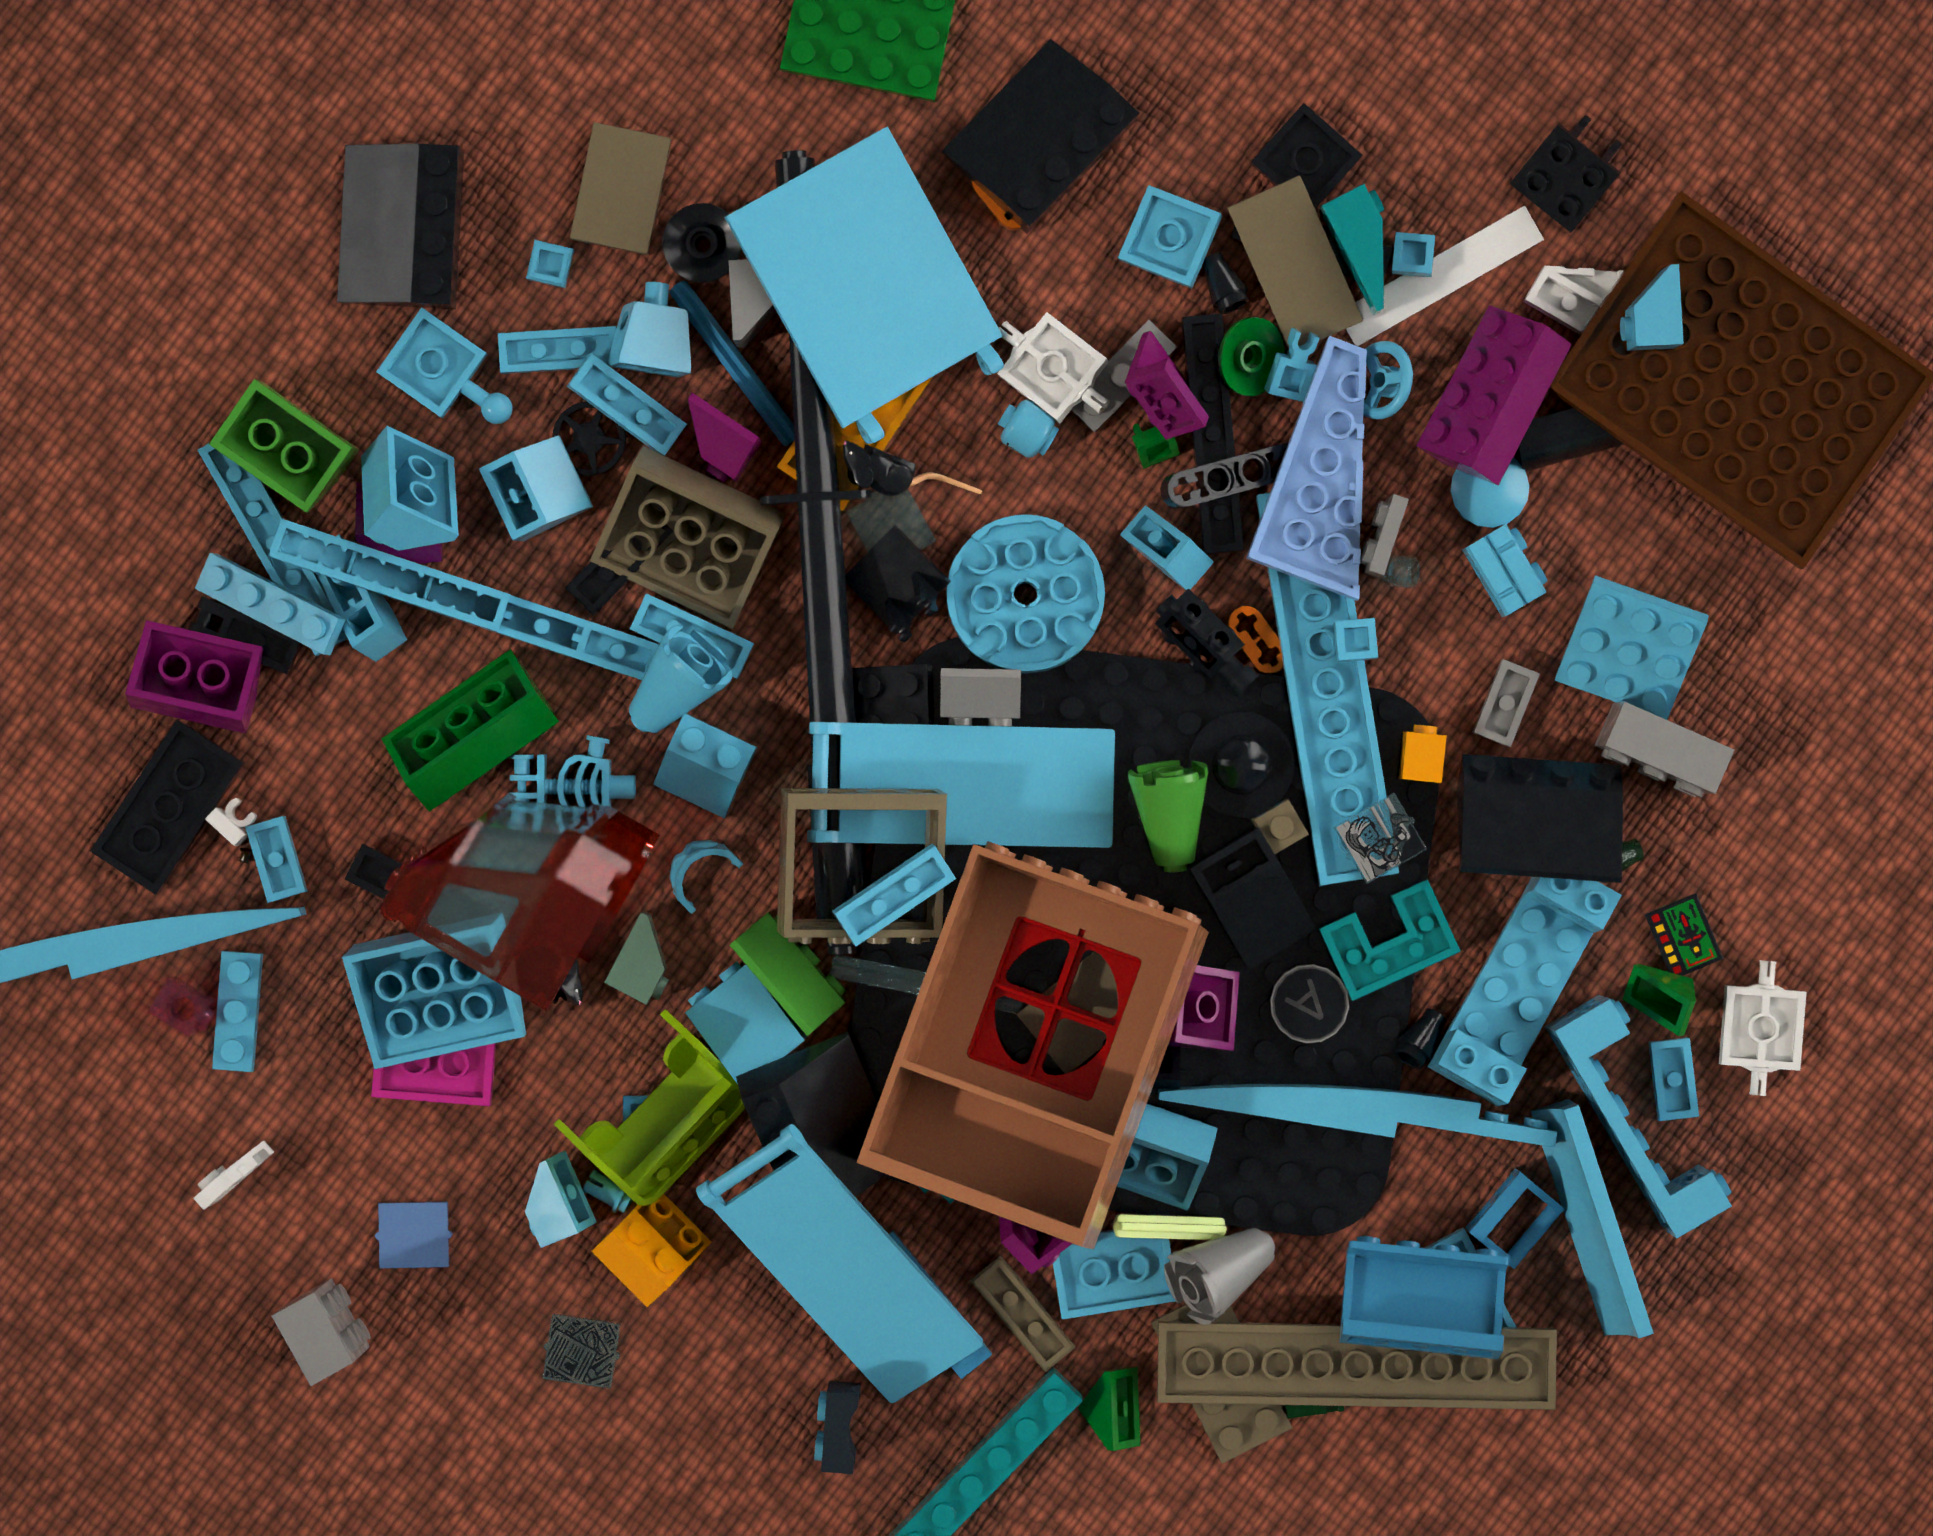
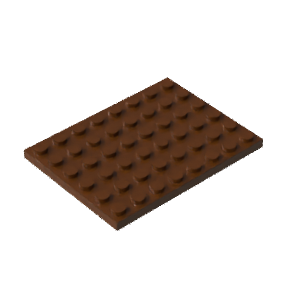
M1680 191L1676 194L1570 347L1548 390L1799 569H1804L1933 382V371ZM1671 264H1679L1684 344L1674 349L1627 351V341H1622L1620 335V320L1622 317H1625V310L1662 269Z

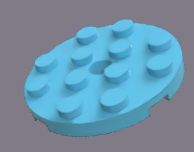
M1014 515L985 525L976 531L963 545L949 571L948 579L951 582L947 585L946 597L951 623L963 644L976 657L998 669L1021 670V673H1037L1066 663L1075 657L1091 640L1103 613L1105 585L1102 570L1095 554L1084 540L1065 527L1064 524L1047 517ZM1021 584H1030L1036 589L1037 598L1029 605L1021 604L1015 599L1014 591Z

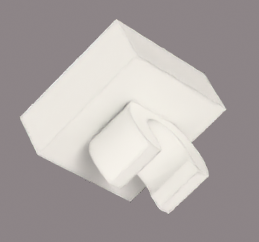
M239 798L232 799L227 804L225 811L222 808L216 807L205 818L233 846L242 845L248 838L247 832L243 827L252 825L257 818L254 812L248 814L244 820L236 818L235 809L242 802Z

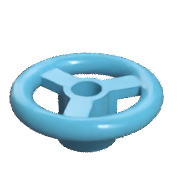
M1379 341L1365 348L1367 350L1366 365L1371 374V388L1366 400L1364 399L1363 415L1376 420L1385 419L1397 413L1407 401L1413 383L1412 364L1405 350L1394 342ZM1389 353L1393 355L1398 361L1400 368L1382 366L1377 354ZM1381 397L1393 399L1388 405L1377 408Z

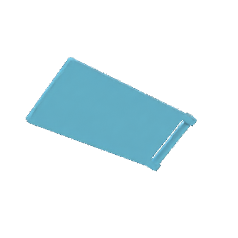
M839 722L809 723V734H813L812 788H828L829 734L840 735L839 788L939 789L947 794L945 845H986L988 841L1000 846L1109 848L1112 846L1115 731L1113 729ZM812 809L811 830H807V842L925 844L926 810H839L837 831L827 830V810Z
M790 1124L782 1129L778 1138L712 1182L706 1180L697 1186V1195L704 1205L713 1209L890 1403L900 1400L982 1347L983 1339L813 1151L795 1125ZM787 1150L797 1154V1156L728 1202H725L721 1195Z

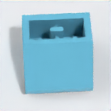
M560 436L518 449L479 468L513 541H526L593 507Z

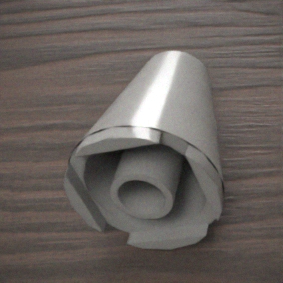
M1251 1228L1171 1253L1167 1257L1170 1261L1164 1265V1274L1173 1298L1177 1304L1183 1301L1192 1310L1187 1315L1192 1320L1201 1325L1213 1323L1274 1261V1241L1268 1233L1257 1228Z

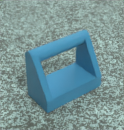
M1515 1168L1465 1229L1487 1248L1498 1251L1499 1256L1508 1257V1265L1515 1269L1563 1212L1564 1208ZM1528 1188L1545 1202L1547 1206L1510 1251L1506 1253L1487 1236Z

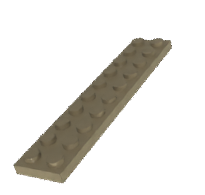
M1158 1321L1157 1403L1556 1410L1557 1330L1555 1328L1502 1327V1335H1504L1503 1352L1499 1359H1488L1339 1343L1341 1324L1213 1322L1209 1325H1201L1197 1322Z

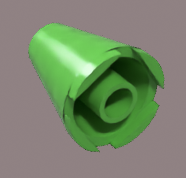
M1168 760L1137 766L1138 774L1130 769L1128 771V780L1155 864L1163 866L1165 872L1187 870V864L1195 861L1208 777L1207 764L1192 761V768H1183L1180 766V760Z

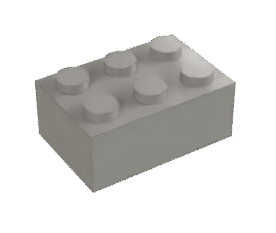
M1625 701L1612 704L1594 745L1603 750L1601 757L1622 766L1623 764L1629 766L1630 762L1639 765L1637 773L1658 782L1659 780L1665 782L1667 778L1676 782L1673 787L1675 790L1702 798L1704 793L1716 794L1735 751L1730 747Z
M332 1278L291 1300L272 1315L274 1322L310 1386L354 1363L370 1347L367 1340L371 1337L366 1325L360 1318L354 1319L348 1308L351 1300L342 1284L335 1285Z

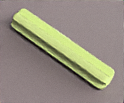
M1118 1214L1113 1221L1114 1234L1118 1238L1214 1240L1224 1237L1227 1231L1225 1220L1221 1217Z

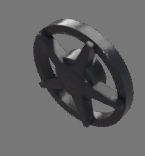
M581 402L572 405L559 416L554 425L552 437L560 436L562 425L566 421L574 430L573 442L566 447L568 454L577 450L587 454L592 468L587 470L575 467L577 473L584 476H596L609 471L620 461L626 447V431L616 423L619 439L606 437L603 429L599 427L603 417V413L599 410L591 423L578 424L569 417L571 414L581 409L595 408L588 402ZM604 445H619L614 457L607 464L598 468L596 454L603 449Z

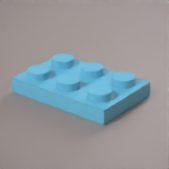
M1113 1229L1100 1231L1094 1250L1071 1244L1060 1253L1057 1260L1053 1263L1061 1318L1069 1319L1175 1302L1164 1274V1265L1170 1261L1167 1258L1171 1254L1169 1239L1118 1238L1115 1236Z

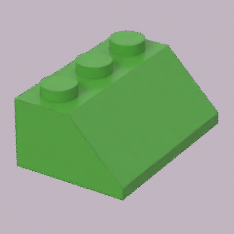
M256 379L249 385L209 443L210 446L306 513H309L338 482L359 451L358 448L267 384Z
M770 911L730 944V947L807 1036L846 1002L842 994L847 990L832 973L826 977L816 966L821 960L808 944H803L800 947L797 942H788V938H784L777 932V915L774 917Z

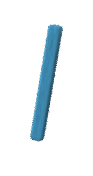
M683 280L674 285L669 291L672 298L680 308L687 310L689 321L781 444L788 446L795 440L794 424L688 282Z

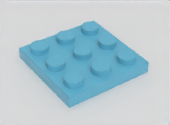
M1595 575L1554 681L1614 702L1625 701L1667 720L1705 630L1709 615Z

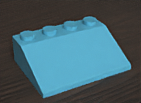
M503 911L354 944L342 956L374 1069L521 1038L526 1035L515 953Z

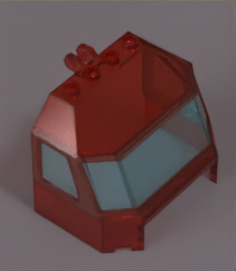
M508 793L437 840L429 848L423 846L417 854L414 853L409 861L405 860L399 869L395 868L384 887L389 893L384 898V903L381 904L380 914L383 915L386 921L396 922L399 920L409 932L547 1011L577 957L582 958L588 963L591 962L651 853L644 850L645 847L648 846L653 849L660 834L611 806L592 804L589 808L517 801L515 800L517 796Z

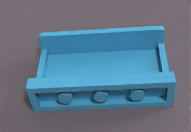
M1360 1236L1357 1237V1241H1349L1346 1250L1339 1343L1499 1359L1503 1352L1504 1343L1502 1320L1508 1257L1499 1256V1252L1492 1249H1477L1475 1253L1460 1252V1248L1453 1245H1437L1436 1249L1420 1248V1243L1407 1240L1397 1241L1396 1245L1380 1244L1381 1240L1379 1238Z

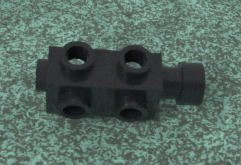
M1189 588L1178 599L1171 594L1156 609V612L1161 617L1155 624L1162 630L1164 640L1169 644L1177 645L1190 658V664L1196 671L1205 673L1210 679L1218 673L1228 683L1226 687L1236 697L1259 676L1249 664L1244 666L1235 657V654L1245 644L1237 637L1234 630L1225 625L1208 608L1207 604ZM1172 627L1176 628L1180 634H1176ZM1200 655L1204 656L1208 662L1203 661Z

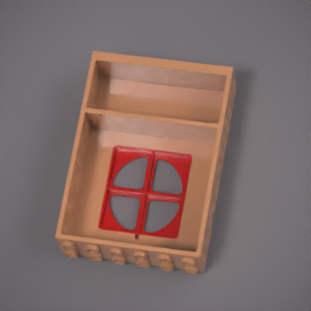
M987 841L985 848L973 844L856 1163L1075 1245L1094 1250L1209 932L1200 925L1202 920L1196 918L1197 915L1174 907L1172 914L1163 911L1164 906L1160 905L1158 901L1136 894L1133 901L1126 898L1127 893L1121 891V888L1098 881L1097 887L1089 885L1090 880L1083 878L1084 875L1065 868H1061L1059 874L1052 872L1053 867L1047 865L1045 861L1024 854L1022 861L1015 859V853L998 844ZM1059 939L1068 942L1070 946L1055 991L1051 995H1042L1008 982L1006 975L1009 968L1027 950L1049 940ZM1092 950L1099 953L1113 973L1118 992V1010L1112 1018H1106L1075 1007L1068 1001V995L1086 951ZM1002 996L1043 1010L1045 1014L1029 1061L1025 1064H1019L1012 1060L999 1039L995 1023L996 1001ZM1062 1019L1073 1020L1103 1031L1106 1034L1107 1040L1105 1045L1093 1059L1082 1067L1056 1076L1049 1075L1043 1070V1064L1057 1025Z

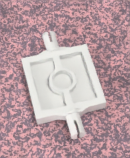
M1048 312L1045 313L1034 328L1024 334L1009 324L1008 321L1002 323L1003 328L1012 334V336L999 327L1003 335L1002 338L1013 346L1010 358L1004 364L1002 370L997 373L1004 381L1051 415L1059 424L1071 409L1082 400L1097 411L1098 414H1101L1104 408L1093 399L1107 408L1110 400L1093 389L1096 378L1109 363L1106 357Z
M1759 960L1758 984L1746 987L1725 985L1719 1064L1741 1066L1752 1071L1749 1094L1766 1096L1767 1072L1780 1069L1800 1071L1806 992L1785 990L1774 985L1777 962Z

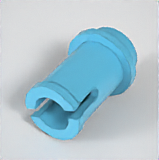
M594 1169L589 1176L591 1178L590 1181L587 1180L584 1185L583 1192L613 1207L612 1212L620 1211L625 1214L633 1200L612 1180Z

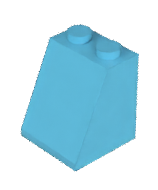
M735 962L719 975L723 983L713 991H710L705 986L688 1000L692 1007L685 1013L737 1083L736 1076L783 1058L805 1041L807 1035L745 964L741 967L738 962Z

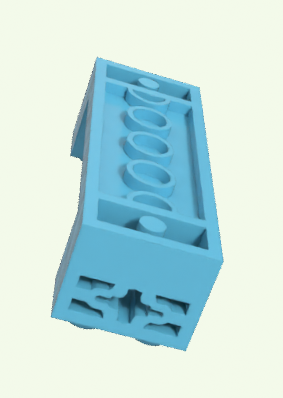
M1531 877L1430 1061L1428 1068L1495 1106L1508 1104L1527 1070L1521 1066L1591 936L1593 933L1604 929L1622 895L1598 881Z
M1597 995L1544 1027L1661 1226L1666 1232L1677 1239L1732 1207L1726 1197L1732 1192L1720 1173L1716 1174L1713 1169L1708 1170L1698 1164L1669 1181L1660 1164H1655L1652 1159H1648L1645 1151L1649 1150L1650 1147L1638 1128L1635 1129L1632 1125H1628L1624 1118L1630 1114L1626 1105L1618 1094L1615 1095L1612 1091H1608L1604 1083L1610 1079L1601 1063L1591 1057L1629 1035L1630 1032L1625 1024L1631 1020L1619 1001L1615 1002L1613 998L1609 999Z

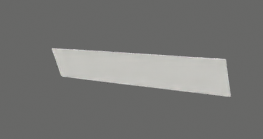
M1523 206L1433 258L1432 277L1402 275L1385 285L1384 309L1380 313L1373 316L1364 298L1355 302L1363 321L1346 328L1354 344L1359 346L1543 241L1544 238L1527 208Z

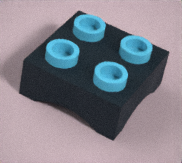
M829 1381L827 1391H820L817 1421H825L824 1431H817L814 1460L822 1461L821 1472L853 1474L856 1447L850 1433V1420L858 1408L861 1383Z

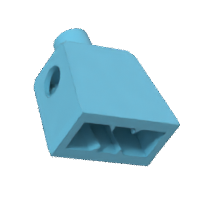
M646 282L644 302L633 301L623 306L608 357V366L677 378L691 374L688 312L686 309L667 306L669 284Z

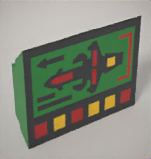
M1696 893L1645 914L1668 972L1683 976L1723 959Z

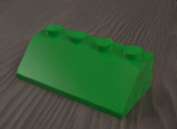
M510 649L381 739L406 786L430 812L529 742L544 734L548 729L557 724L559 720L544 695Z

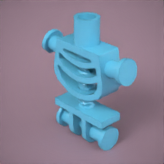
M586 736V739L590 740L587 755H573L566 759L558 779H547V754L537 755V774H530V759H534L533 754H513L510 756V759H514V774L510 775V781H517V792H510L509 798L514 799V814H510V819H534V814H530V799H537V819H546L547 795L558 794L559 802L566 815L573 819L587 818L589 834H586V839L610 835L609 830L605 831L602 816L611 814V799H635L636 777L635 775H611V760L603 758L605 743L609 744L610 739L597 736ZM582 761L576 778L568 780L567 773L571 766ZM596 763L591 779L584 780L589 765ZM602 770V779L600 780L599 775ZM526 781H537V792H526ZM584 794L591 796V801L596 811L590 810ZM599 794L602 795V804L599 798ZM566 795H575L582 812H578L571 807Z

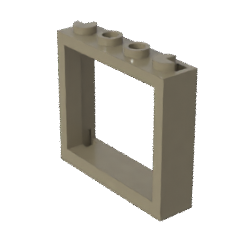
M781 788L777 932L784 938H788V942H800L801 944L812 943V938H828L827 942L832 944H850L852 942L837 919H793L796 809L926 810L925 848L930 844L935 845L945 860L947 794L939 789ZM944 888L923 901V919H896L868 938L867 942L872 944L891 943V938H906L907 943L921 944V942H930V938H939L943 924Z

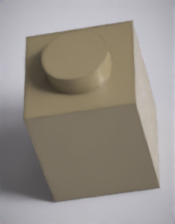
M1284 799L1251 819L1255 827L1260 829L1274 854L1309 835L1289 799Z

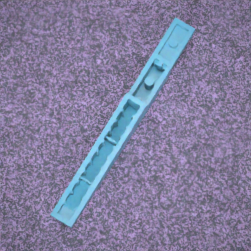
M282 518L280 519L268 557L639 680L643 679L660 645Z
M305 907L200 913L114 925L39 940L0 950V983L68 965L71 979H76L307 915Z
M1229 1084L1180 1087V1089H1158L1157 1093L1158 1099L1393 1138H1395L1397 1122L1554 1148L1557 1131L1547 1128V1120L1525 1117L1524 1124L1509 1122V1114L1494 1111H1485V1116L1479 1117L1481 1103L1477 1100L1412 1091L1314 1084Z

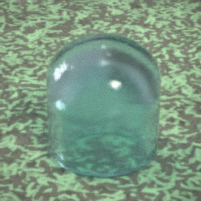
M1391 555L1385 574L1381 576L1383 582L1391 587L1414 588L1420 576L1419 561L1416 557Z

